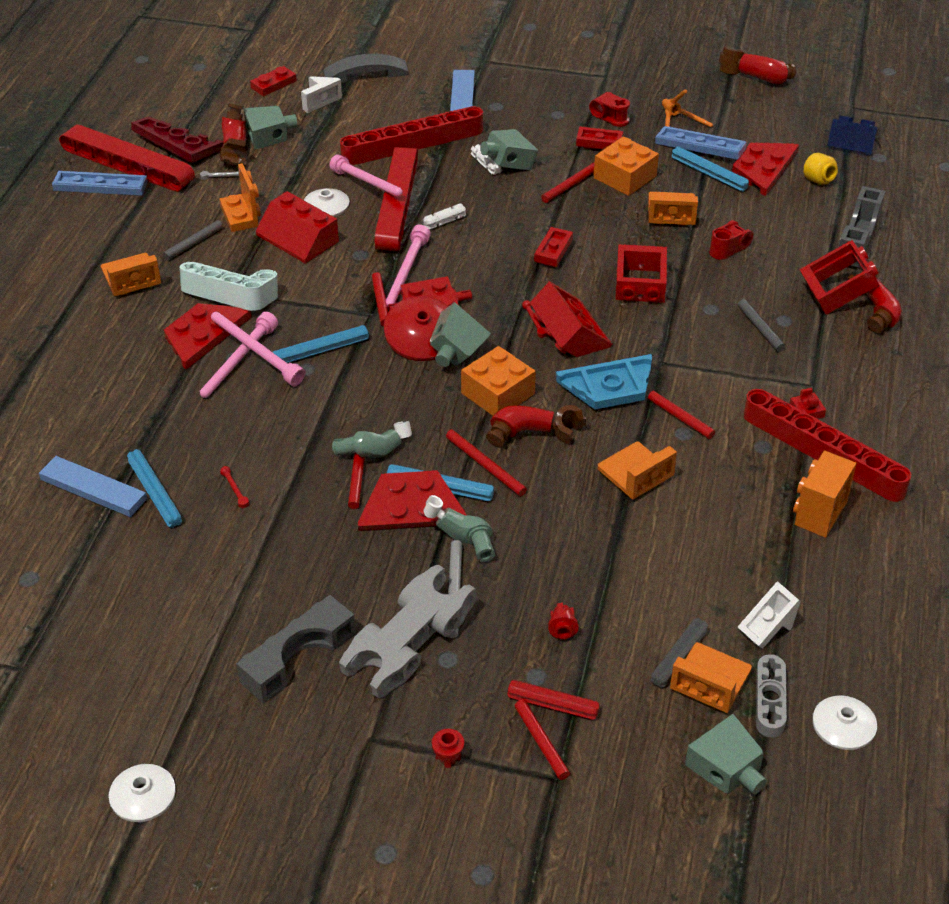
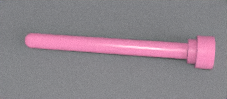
M335 155L330 160V169L337 174L348 173L396 197H400L403 193L401 188L350 165L349 160L342 155Z
M424 225L414 226L410 234L412 243L386 299L387 307L388 304L396 303L400 294V285L405 283L420 247L428 243L431 232Z
M263 312L257 318L256 328L250 336L258 341L263 335L272 333L279 324L277 318L270 312ZM242 343L200 390V395L203 398L209 397L249 352L250 348Z
M219 312L212 313L211 319L280 370L284 381L295 387L303 381L306 374L305 369L298 364L286 363Z

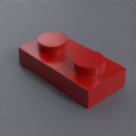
M282 66L251 80L250 86L251 89L264 97L296 82L297 77L294 72Z
M580 126L576 138V146L587 149H605L622 138L623 131Z
M550 227L534 254V262L557 267L573 240V232Z

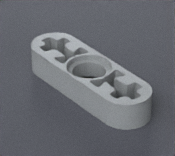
M764 655L759 659L756 670V728L762 735L772 738L783 733L787 718L786 664L776 655ZM768 668H773V672H774V678H773V679H768V677H769V670H768ZM774 691L779 695V698L777 700H769L762 693ZM769 711H774L773 722L775 724H770L767 719Z

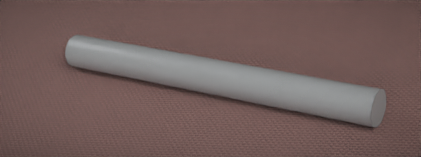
M458 540L451 542L448 595L457 592L461 584L462 542ZM458 628L448 637L456 638L458 636Z

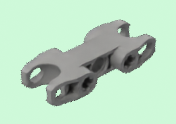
M440 565L431 567L415 577L402 590L398 598V606L402 609L383 628L370 623L354 637L339 662L341 672L348 677L356 674L366 666L379 667L380 669L372 678L370 686L372 694L377 698L386 696L392 690L404 684L417 670L421 662V655L416 651L436 631L444 637H448L464 622L465 617L477 599L476 588L471 585H464L453 594H441L438 591L446 580L445 569Z

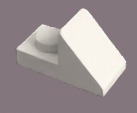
M309 77V88L301 91L303 110L310 113L341 99V79Z
M777 581L740 623L738 628L763 649L782 626L789 631L791 630L801 601Z

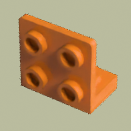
M243 163L238 164L242 194L229 195L219 199L220 207L231 232L258 227V217L261 216L259 204L255 200V198L259 197L257 185L253 184L251 172L245 170Z
M649 192L648 223L695 225L698 196H695L693 193Z
M142 253L101 265V270L114 296L124 295L132 291L161 284L158 261L155 255L148 256L147 253Z
M635 442L598 463L597 469L634 500L674 476L677 451L668 446L659 452L652 453L640 442Z
M696 642L686 659L678 657L673 664L670 688L728 713L747 680L752 665Z

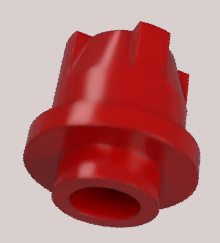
M558 603L554 611H550L551 619L548 623V631L555 638L568 639L578 632V621L575 618L573 607L570 608L567 605H563V603Z
M442 729L432 738V749L435 757L444 764L445 768H451L452 764L457 760H461V752L464 749V738L460 732L454 729Z

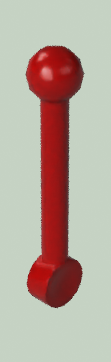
M525 300L522 303V307L528 311L537 328V336L540 338L546 337L547 333L534 316L530 301Z
M223 466L220 469V473L226 477L236 494L238 506L240 508L248 507L249 499L241 494L230 474L231 469L228 466Z

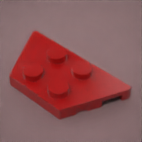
M750 143L740 158L733 164L732 172L748 179V185H757L761 188L760 193L766 196L798 153L799 144Z
M198 303L164 329L165 338L172 345L176 356H179L183 368L188 369L230 335L229 332L211 319L212 313L219 312L229 321L240 327L252 317L251 310Z
M438 470L381 474L358 521V531L437 526V516L436 518H428L424 514L426 502L431 495H435L442 500L443 506L441 510L444 511L449 507L463 515L467 514Z

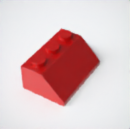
M288 191L270 201L256 229L257 236L305 264L339 242L337 218Z
M549 281L530 302L535 310L534 316L545 324L544 330L556 340L555 346L562 353L566 354L568 352L576 357L610 348L613 345L581 300Z

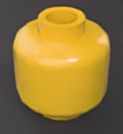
M813 153L805 161L803 172L807 180L820 185H827L835 179L838 173V166L833 157L822 153Z

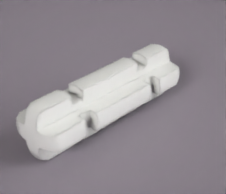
M477 144L475 147H471V155L492 175L501 173V166L496 164L488 155L481 154V145Z
M462 204L452 206L453 209L449 207L434 213V216L430 214L423 218V225L431 230L436 228L437 224L441 226L456 220L455 218L465 217L466 208Z

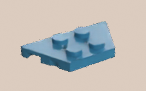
M648 354L557 371L556 381L593 409L642 401L646 397L652 355Z

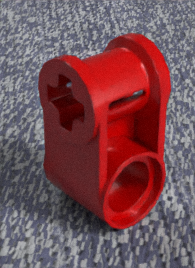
M605 92L589 103V110L594 117L617 127L629 124L627 114L630 101L628 99L616 96L611 92Z
M731 220L727 224L713 230L709 254L715 259H727L731 255L746 249L751 244L754 233L749 229L741 228L738 222Z

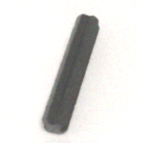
M695 618L651 674V682L654 685L663 688L671 680L673 664L678 657L686 659L696 642L699 643L706 634L708 627L706 621Z

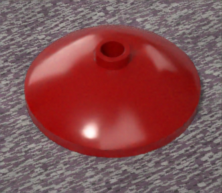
M427 296L410 297L396 303L389 310L384 321V335L387 343L397 354L414 361L435 360L438 351L430 345V339L439 315L449 306L438 299Z

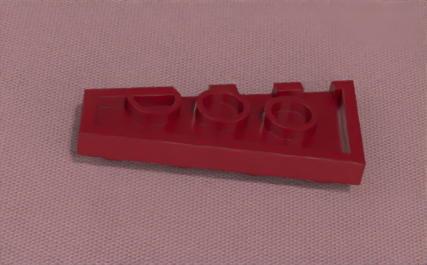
M149 116L131 122L132 131L191 163L221 151L223 141L217 139L215 142L208 140L206 135L199 134L197 137L189 134L188 129L172 128V124Z

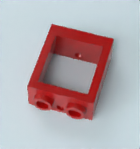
M853 240L799 269L825 315L879 286L875 277L879 274L876 266L872 261H866L869 259L866 251L862 246L858 248ZM855 262L858 263L863 272L825 293L820 282Z
M618 244L615 300L665 303L667 247ZM623 270L659 272V279L623 277Z

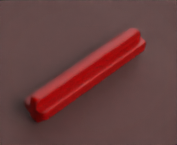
M512 680L508 687V697L512 699H523L527 703L595 720L599 713V702L517 680Z

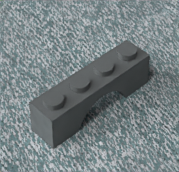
M862 186L850 225L845 226L838 247L853 240L858 248L862 246L865 251L867 250L881 215L886 191ZM855 262L854 264L850 265V266L860 267L857 262Z
M331 595L321 602L315 603L310 610L299 618L293 619L287 627L276 635L270 636L261 646L251 653L244 655L236 663L239 682L264 704L287 686L285 666L294 654L311 647H322L334 651L355 635L354 614Z

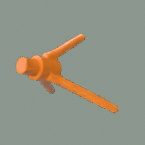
M686 89L681 91L676 97L662 101L666 114L665 126L670 127L671 115L680 113L708 127H713L712 123L682 109L681 105L677 103L687 93Z

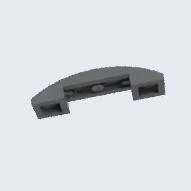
M386 54L355 55L341 59L323 69L325 77L339 78L341 83L347 82L348 74L386 70L388 77L409 75L405 60Z

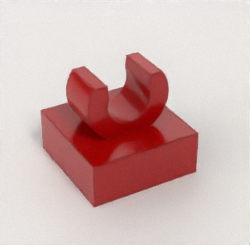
M812 388L803 389L800 391V396L790 398L789 404L817 419L825 417L826 408L815 392L812 393Z

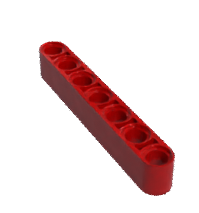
M471 106L348 135L340 139V153L349 160L350 165H357L393 156L395 147L418 148L419 150L477 136L483 132V110L479 107Z
M74 125L59 137L60 145L69 153L129 175H145L148 182L172 191H180L195 178L194 170L185 162L82 125Z
M394 148L387 182L401 188L403 193L400 197H396L386 191L384 192L375 231V250L400 251L417 170L418 148Z
M752 389L747 393L744 409V418L747 422L813 459L819 460L825 450L856 462L853 481L889 501L898 502L905 499L911 480V472L907 467L765 390Z

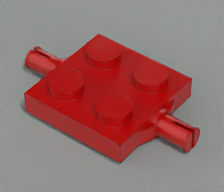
M448 276L400 285L402 300L415 296H427L438 299L448 306L454 302L458 304L459 301L472 300L471 290L456 292L452 288ZM396 303L388 304L389 310H390Z

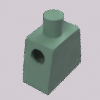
M279 106L244 109L245 125L254 150L286 141V129L298 127L296 115L283 116Z
M516 129L491 131L488 140L482 142L480 146L482 155H488L496 164L507 168L531 170L538 153V149Z
M454 302L439 315L430 339V345L438 351L435 357L436 362L444 367L448 366L450 362L453 365L460 364L470 357L491 333Z
M733 714L688 745L685 765L724 793H731L743 784L751 793L757 794L767 783V779L758 772L762 764L763 751Z

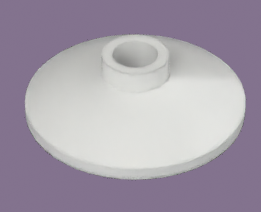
M325 188L315 190L304 199V201L333 217L341 215L349 207L348 196L337 189Z
M848 696L826 698L816 706L813 713L812 721L816 733L824 742L835 748L843 750L860 749L867 746L875 737L877 731L875 715L867 705L855 698Z
M140 764L130 767L120 773L110 787L109 801L111 808L120 818L130 822H145L155 819L171 806L176 793L175 783L171 774L160 766Z

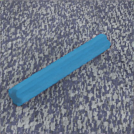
M679 146L673 149V159L741 192L748 188V179Z
M364 325L275 350L273 353L286 363L367 340L369 338L368 330Z
M138 449L127 454L129 464L167 526L174 528L176 525H180L182 520L179 511L142 452Z
M391 464L388 467L387 473L418 472L423 470ZM440 474L453 494L488 502L493 498L494 486Z

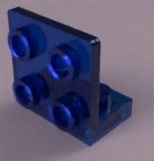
M839 115V119H833L828 146L872 154L876 133L879 131V127L875 126V121L861 119V123L853 122V117Z

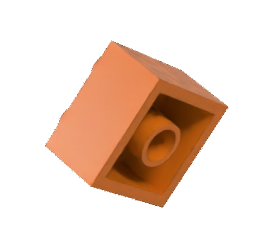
M623 136L595 155L594 179L630 196L657 176L659 153Z
M497 346L461 370V393L488 413L494 415L506 406L520 405L535 394L536 371L500 346Z
M825 450L819 460L814 459L808 471L809 476L807 478L802 477L797 488V493H800V496L793 508V512L797 513L794 525L825 538L828 536L848 502L856 462Z

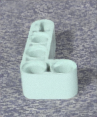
M186 262L180 265L182 292L251 311L260 310L278 298L276 271L260 270L251 276H245L196 262Z

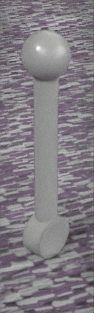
M202 171L200 173V177L203 180L209 177L239 176V172L209 173L208 171Z

